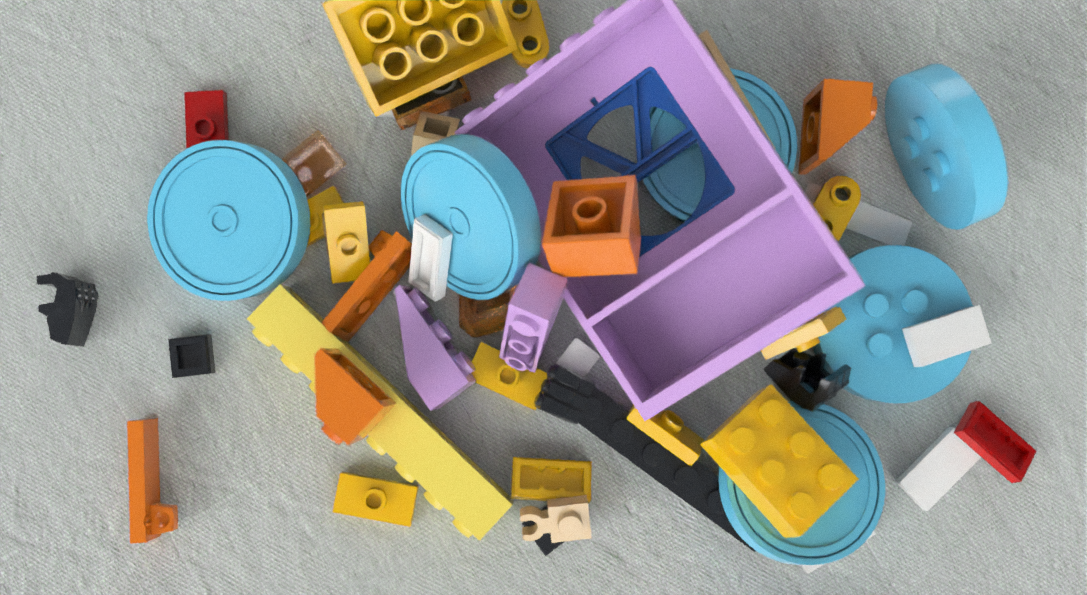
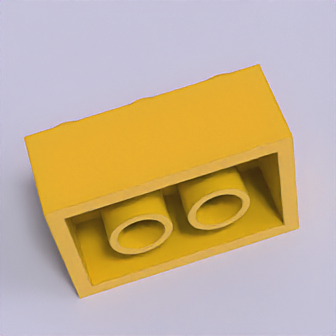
M772 384L754 393L700 444L784 538L801 537L858 480V477Z

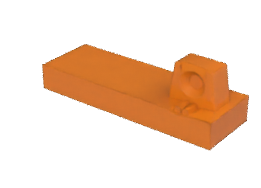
M381 230L370 245H368L375 258L321 322L330 333L349 342L410 268L412 243L397 231L391 235Z
M158 418L127 421L130 543H147L160 537L161 533L178 529L177 505L160 503Z

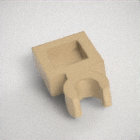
M587 495L547 499L548 510L541 511L534 506H526L520 509V521L535 522L533 526L522 527V537L525 541H535L545 533H551L552 543L592 538Z

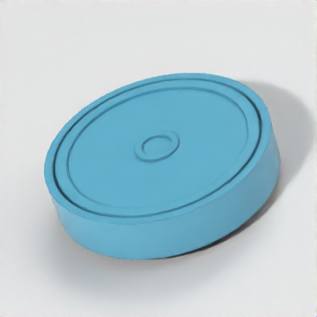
M937 63L926 65L894 79L888 87L885 98L887 133L892 151L906 183L920 205L938 223L954 230L963 229L997 214L1003 207L1007 195L1008 173L1006 159L994 122L975 90L956 71Z
M729 68L776 151L792 173L797 156V135L789 109L778 93L767 83L752 74ZM657 107L650 108L653 152L685 130L686 126L669 112ZM697 142L643 179L646 188L654 200L666 212L683 222L692 215L698 206L705 184L704 160Z
M469 134L451 135L420 148L411 156L404 169L401 182V204L405 223L411 239L413 238L414 219L424 214L453 233L446 286L462 296L476 300H487L497 297L518 285L528 264L530 263L535 266L537 264L541 248V226L531 191L512 161L490 142Z
M212 140L185 149L175 156L162 170L153 186L149 199L147 214L148 232L158 261L176 283L189 292L203 298L232 301L255 297L273 290L294 272L308 244L310 211L307 197L300 181L282 159L256 145L228 140Z
M879 246L850 256L849 259L862 276L865 286L827 309L840 307L846 320L829 333L818 337L820 343L813 346L815 355L820 352L826 354L824 369L831 374L844 364H847L851 367L849 384L843 389L855 396L876 402H916L943 390L959 375L971 351L923 367H914L902 328L973 306L961 279L946 263L936 256L910 246Z
M788 401L858 477V480L801 537L784 538L723 469L719 467L718 481L721 502L728 520L735 531L750 547L762 555L778 562L794 565L831 563L857 550L865 543L877 526L885 500V477L882 463L868 435L853 419L843 412L825 404L820 405L819 408L812 412L801 408L793 401Z

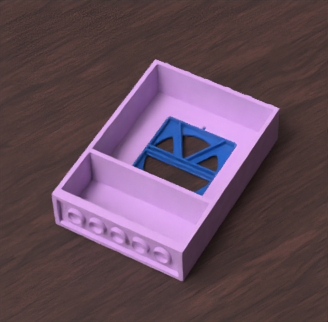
M628 0L616 10L614 7L604 10L593 20L595 26L583 35L576 33L568 37L560 44L559 48L561 51L550 60L543 58L527 69L526 73L528 76L516 86L514 83H510L501 88L494 95L496 101L485 109L479 107L468 113L462 119L464 125L454 132L455 134L474 135L490 142L502 151L519 170L531 191L539 215L541 248L538 260L543 268L549 272L552 271L542 246L553 181L582 179L581 158L585 156L620 173L621 175L619 176L636 175L637 183H639L696 142L698 143L705 166V184L700 202L692 215L674 230L660 235H640L638 273L564 277L568 279L563 296L564 300L644 421L865 286L862 276L675 0ZM629 105L633 107L637 163L587 139L590 131L601 118L613 110ZM657 107L679 119L686 126V129L652 152L650 108Z

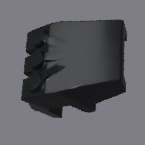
M56 272L37 276L38 285L52 286L57 289L54 302L38 306V311L47 316L50 339L64 345L83 347L90 332L99 296L95 284L83 282L76 277Z
M792 348L779 359L772 360L764 368V371L791 401L801 408L813 412L820 405L835 397L838 391L849 384L851 367L844 364L830 374L824 369L826 354L820 352L813 356L805 352L799 353L797 349Z
M554 363V365L549 367L547 379L542 382L541 391L534 400L535 407L572 424H578L589 396L595 387V383Z

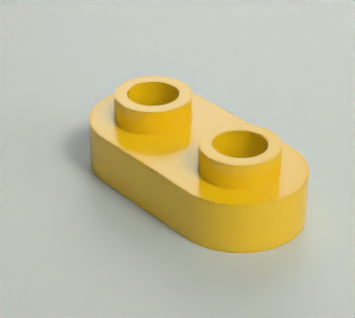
M503 0L501 5L518 50L511 53L514 61L519 66L528 69L537 61L548 58L549 40L537 0ZM521 4L527 10L523 14H517L513 11V8ZM531 40L537 44V47L532 51L524 49L523 44Z
M835 176L822 186L813 202V206L829 226L837 241L840 240L860 203V187L850 177ZM836 189L846 191V201H841L836 197Z

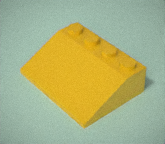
M327 0L322 3L367 105L376 117L518 50L500 0Z

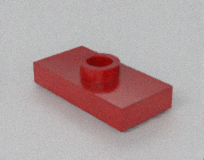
M224 90L184 92L186 149L212 140L229 141L227 93Z
M975 401L968 405L954 431V434L1011 483L1022 482L1037 452L980 401Z

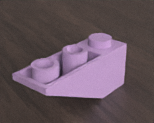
M530 263L508 306L499 358L505 360L506 364L516 370H529L535 373L563 300L568 279Z
M399 285L395 288L407 378L430 411L440 409L476 382V379L471 374L475 371V367L464 352L460 351L457 353L449 340L453 337L445 324L439 319L435 321L427 311L430 304L423 293L417 288L412 290L411 287Z

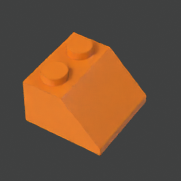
M824 78L803 99L798 174L806 175L871 123L875 118L878 104L877 97L872 96L873 82Z
M636 175L553 181L542 246L552 273L561 277L638 273L641 237Z
M320 348L314 354L316 417L324 423L321 429L326 436L336 444L340 445L344 442L349 446L363 440L394 407L396 402L339 349Z

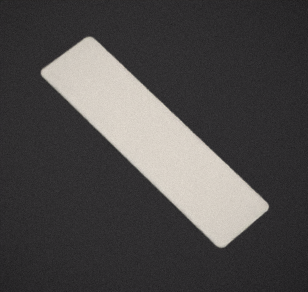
M810 182L805 194L813 204L822 186ZM835 192L839 200H847V196ZM860 201L846 229L888 245L904 246L912 226V221Z

